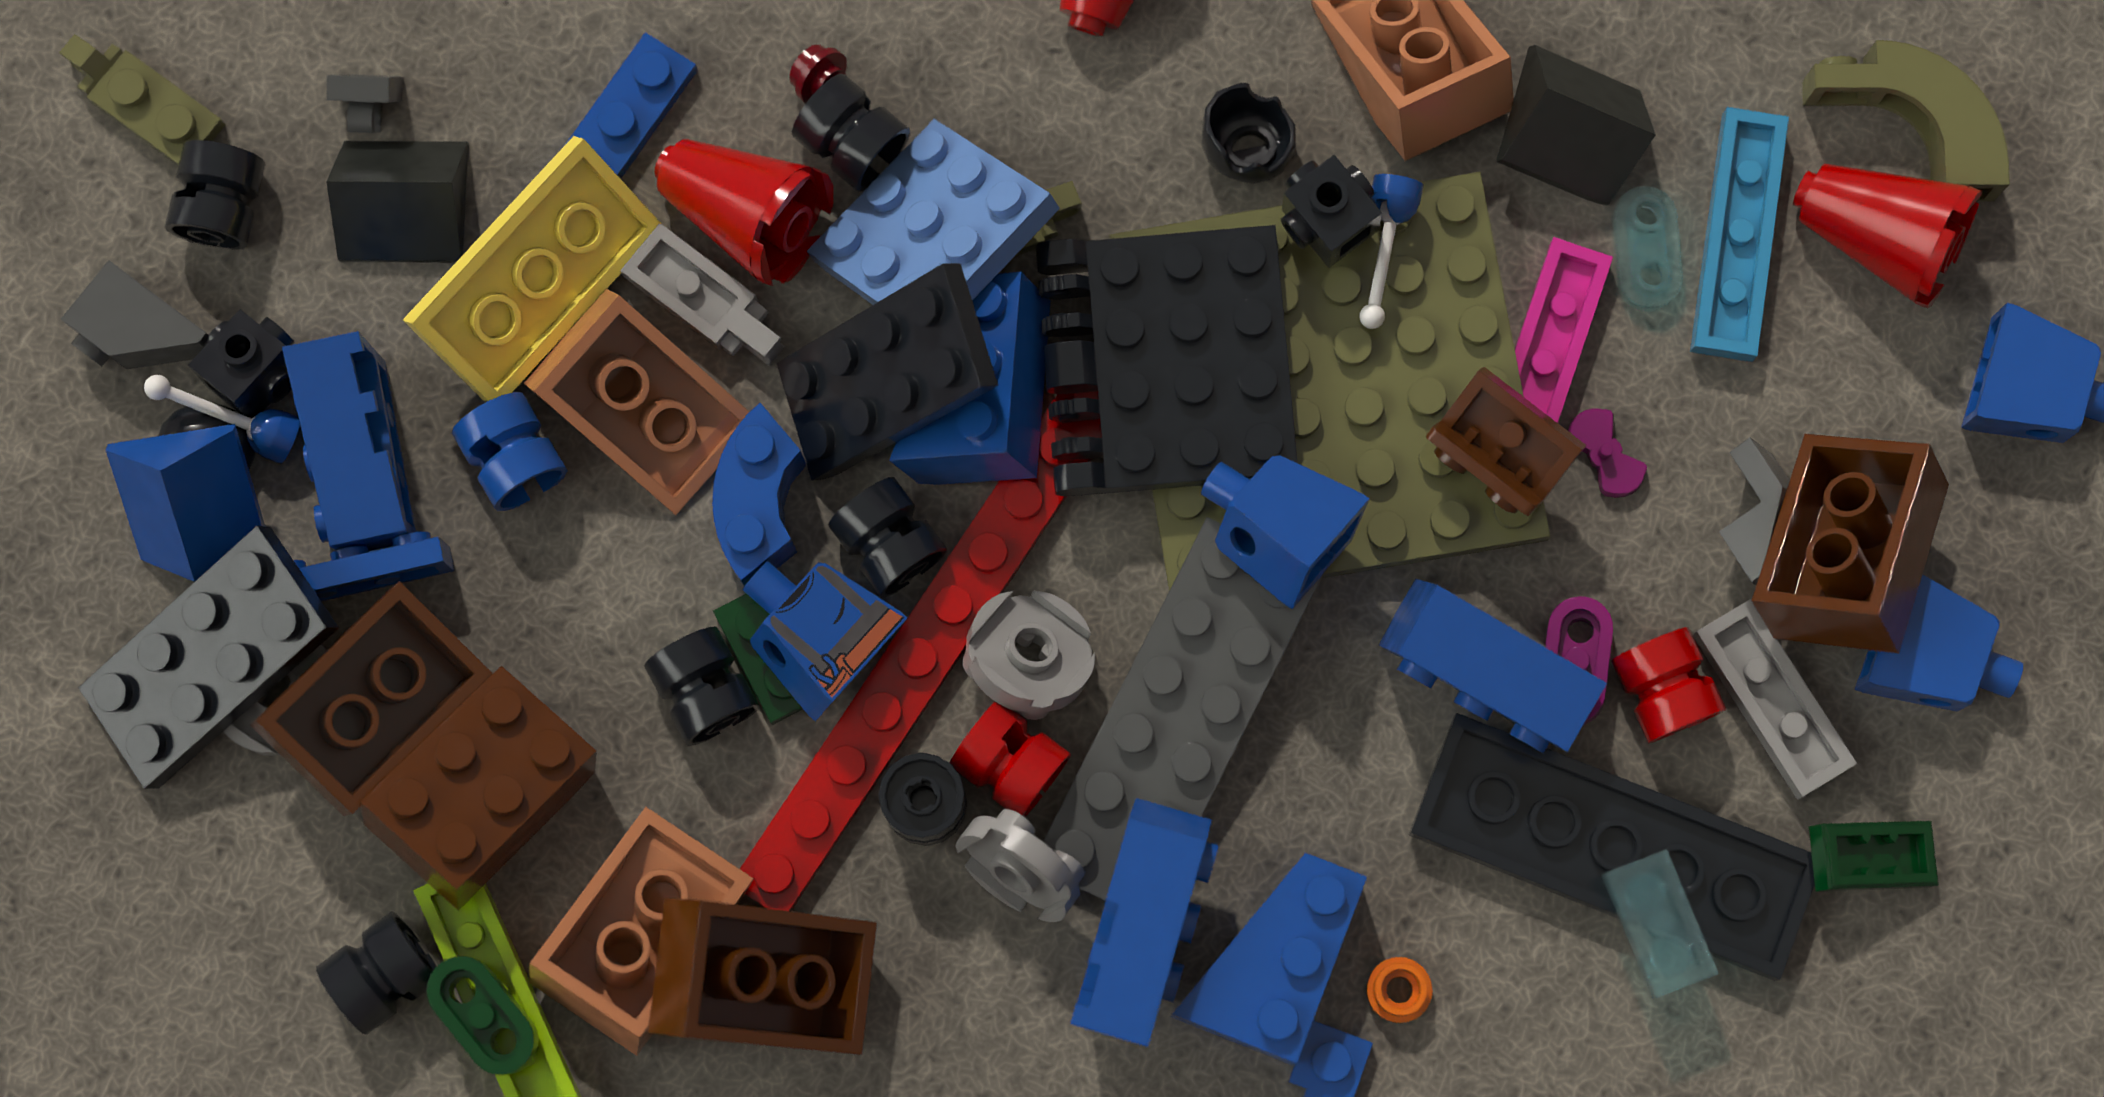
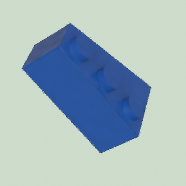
M1416 578L1379 643V646L1402 658L1397 670L1430 689L1437 679L1459 691L1453 702L1488 721L1493 711L1511 720L1515 724L1509 734L1543 754L1549 743L1567 752L1569 751L1607 685L1606 682L1444 588Z

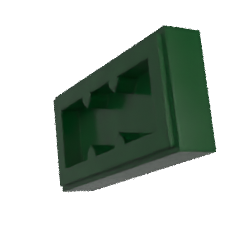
M1931 821L1825 823L1809 826L1816 892L1939 886Z

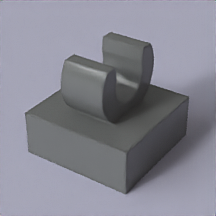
M327 75V100L349 101L347 112L348 132H381L382 103L402 102V76Z

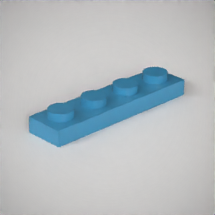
M1726 107L1722 114L1690 352L1749 362H1753L1758 356L1789 116Z

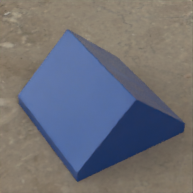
M235 424L107 444V457L142 561L195 582L256 526L265 527Z

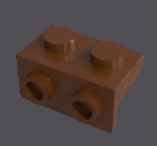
M1485 367L1478 370L1442 420L1435 424L1426 435V438L1437 446L1434 449V453L1446 466L1462 474H1465L1468 470L1488 486L1485 489V493L1495 504L1513 514L1519 510L1526 516L1532 514L1544 502L1587 446Z

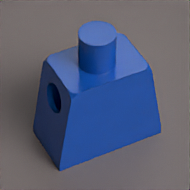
M2006 303L1991 317L1961 428L1969 431L2064 443L2079 432L2084 417L2104 423V383L2094 380L2101 356V348L2097 344L2017 305Z
M1272 456L1251 479L1225 463L1220 462L1212 470L1201 490L1202 496L1226 510L1215 539L1217 548L1291 609L1296 606L1352 541L1370 499L1352 488L1283 456Z
M1922 574L1899 654L1868 650L1854 690L1958 712L1972 704L1978 687L2009 699L2019 684L2024 665L2023 662L1991 651L2000 626V620L1996 616Z

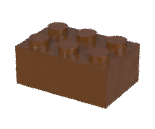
M1804 434L1752 598L1754 606L1774 639L1899 654L1949 487L1948 481L1930 444Z
M399 581L380 597L250 726L343 816L352 815L361 806L360 802L493 673Z
M500 666L360 802L363 823L459 911L595 773L597 751L503 666Z
M665 898L648 1033L862 1055L877 922L703 900Z

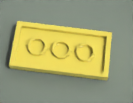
M573 136L406 315L403 321L485 403L501 395L512 393L600 295L621 274L620 270L658 226L660 221L583 138Z

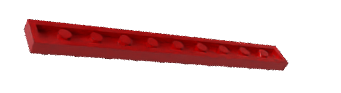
M1098 391L1057 394L1051 403L1075 398L1099 399ZM1047 408L1041 419L1037 478L1000 480L740 867L741 871L753 878V882L745 895L767 909L793 910L965 651L966 637L978 611L988 600L1005 591L1066 499V496L1055 495L1053 468L1063 464L1090 462L1092 460H1054L1052 458V442L1067 437L1102 438L1100 419L1071 423L1055 422L1049 419Z

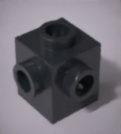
M1333 155L1321 165H1318L1314 160L1306 163L1286 181L1285 186L1288 190L1283 193L1282 211L1285 215L1280 219L1281 223L1292 240L1300 248L1304 249L1310 245L1328 268L1379 231L1382 212L1370 199L1375 195L1371 184L1356 166L1351 165L1346 169L1339 159Z
M240 309L229 321L220 323L210 332L205 341L204 348L188 366L208 389L235 411L253 418L264 411L270 403L282 400L291 391L292 388L282 347L293 345L295 341L270 318L265 317L258 324Z

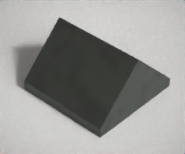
M1534 44L1527 51L1496 162L1585 200L1609 205L1656 134L1640 90Z
M344 141L326 181L338 261L457 262L463 255L468 142Z

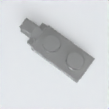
M660 223L620 270L625 279L719 350L722 348L734 356L743 346L770 366L785 348L780 343L782 339L761 323L769 313L759 304L756 295Z

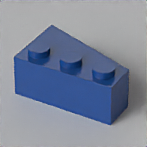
M1022 272L997 274L972 300L999 386L895 444L889 461L918 484L943 485L1037 478L1045 380L1044 346L1047 345L1048 336L1042 334L1041 320L1046 318V316H1050L1051 300L1041 298L1039 296V289Z
M359 331L282 347L294 403L305 442L303 446L304 462L308 476L315 484L320 504L314 506V520L320 540L323 543L329 542V546L335 551L352 546H366L369 551L391 547L393 546L392 540L394 538L416 532L385 360Z
M1139 798L1135 799L1107 893L1096 938L1088 959L1089 963L1070 1024L1148 1047L1161 999L1174 1003L1184 964L1173 961L1178 940L1191 943L1199 917L1201 905L1189 902L1195 880L1208 883L1219 845L1207 842L1211 819Z
M1305 853L1172 1013L1171 1017L1287 1064H1297L1367 876Z

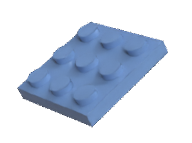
M933 119L819 237L807 252L821 268L872 305L942 263H961L973 300L1050 220L1060 207L1049 192L936 119Z

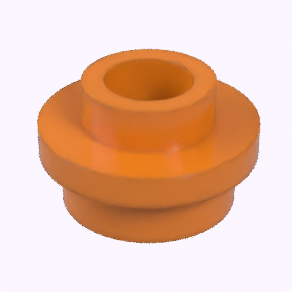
M1393 957L1379 963L1372 970L1367 980L1366 995L1371 1008L1382 1019L1393 1023H1406L1420 1017L1428 1008L1432 998V983L1428 973L1419 963L1405 957ZM1393 978H1403L1410 984L1411 995L1404 1003L1392 1001L1387 994V985Z

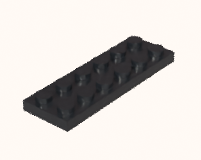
M1456 713L1452 719L1408 834L1411 837L1773 981L1781 980L1815 885L1812 854L1809 851L1546 748L1543 754L1507 732Z

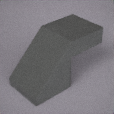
M1750 437L1729 453L1761 502L1719 531L1749 580L1757 585L1790 480L1773 454Z

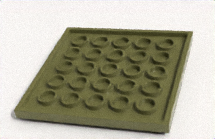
M1481 172L1421 182L1424 184L1416 214L1407 222L1396 225L1381 302V308L1385 313V320L1376 329H1369L1363 326L1359 316L1362 308L1368 305L1384 226L1382 221L1380 222L1378 232L1330 268L1327 267L1310 245L1302 249L1292 240L1280 220L1285 215L1282 211V205L1109 234L1110 239L1276 225L1298 464L1370 498L1352 541L1323 573L1322 578L1544 542L1550 538L1544 502L1529 516H1526L1519 510L1513 514L1502 509L1485 493V489L1488 487L1468 470L1465 474H1462L1446 466L1434 453V449L1437 446L1426 438L1431 428L1442 420L1478 370L1483 367L1487 368L1523 396ZM1203 486L1152 490L1169 591L1206 517L1222 523L1226 512L1225 509L1201 495Z

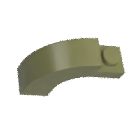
M1876 40L1864 56L1863 64H1857V59L1850 56L1829 57L1821 60L1819 64H1814L1802 81L1803 106H1873L1889 110L1904 118L1915 128L1926 146L1930 163V180L1966 185L1981 190L1982 195L1977 201H1995L2010 185L2007 144L1995 110L1974 81L1943 57L1911 44Z

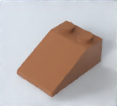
M1311 0L1315 13L1374 122L1404 161L1511 111L1514 100L1511 57L1463 0Z
M608 289L600 295L523 382V384L675 515L679 513L715 472L729 438L739 423L749 413L744 406L620 295Z
M645 807L530 962L529 983L637 1056L653 1034L648 1033L664 899L703 900L738 905L752 884L753 878Z

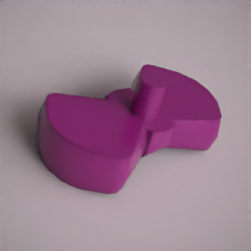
M1593 408L1580 412L1573 418L1568 431L1587 445L1583 452L1587 454L1590 463L1597 469L1601 494L1614 498L1627 497L1633 494L1644 481L1647 465L1622 453L1621 444L1616 438H1613L1614 415L1612 411Z

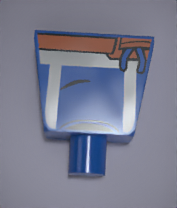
M767 561L742 589L770 614L750 639L753 649L814 721L824 713L907 619L895 607L828 564L818 562L796 586Z

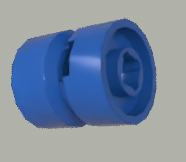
M521 392L501 395L487 401L461 418L452 430V435L471 466H482L477 479L497 511L511 510L531 500L522 485L531 478L535 477L542 491L545 492L557 485L566 476L568 471L550 439L537 437L542 425L526 397Z

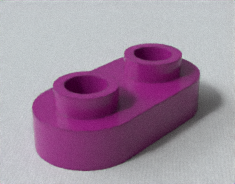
M1578 596L1564 600L1553 610L1549 618L1545 647L1607 683L1613 640V622L1610 613L1604 605L1589 597ZM1578 621L1588 623L1593 629L1591 639L1584 643L1573 641L1568 635L1569 627L1573 623ZM1607 685L1584 725L1593 721L1600 714L1605 703Z

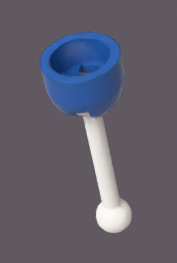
M1376 174L1373 177L1372 188L1375 195L1371 200L1382 212L1381 221L1384 222L1369 302L1368 305L1362 308L1359 316L1362 325L1369 329L1380 327L1385 320V313L1381 308V302L1396 225L1407 222L1414 216L1421 202L1424 184L1409 177L1393 174Z
M152 375L144 384L146 395L153 400L168 398L245 429L247 440L252 450L260 456L282 464L288 456L299 430V417L283 410L268 409L260 412L253 418H249L170 386L168 379L162 375Z

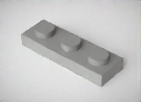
M1751 599L1693 634L1696 643L1797 800L1857 764L1778 640L1774 639Z

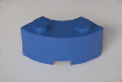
M761 403L744 417L729 438L721 454L713 485L712 506L717 537L729 564L743 586L747 584L767 561L778 569L797 553L786 531L784 505L791 483L807 465L801 450Z

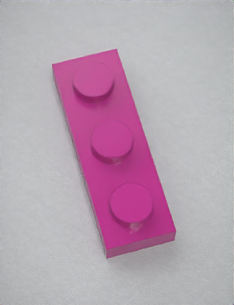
M1553 237L1514 349L1524 398L1558 423L1613 257Z

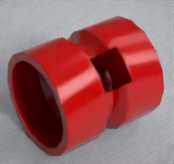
M1683 627L1656 637L1611 660L1625 693L1638 695L1640 702L1634 709V713L1648 743L1664 739L1727 710L1713 678L1701 676L1697 671L1704 659L1689 627Z
M994 702L966 735L951 758L950 764L957 773L977 788L987 784L993 787L992 799L1005 809L1013 810L1026 817L1043 797L1039 793L1040 790L1046 793L1064 769L1071 757V753L1043 732L1033 736L1027 733L1028 722L1014 710Z

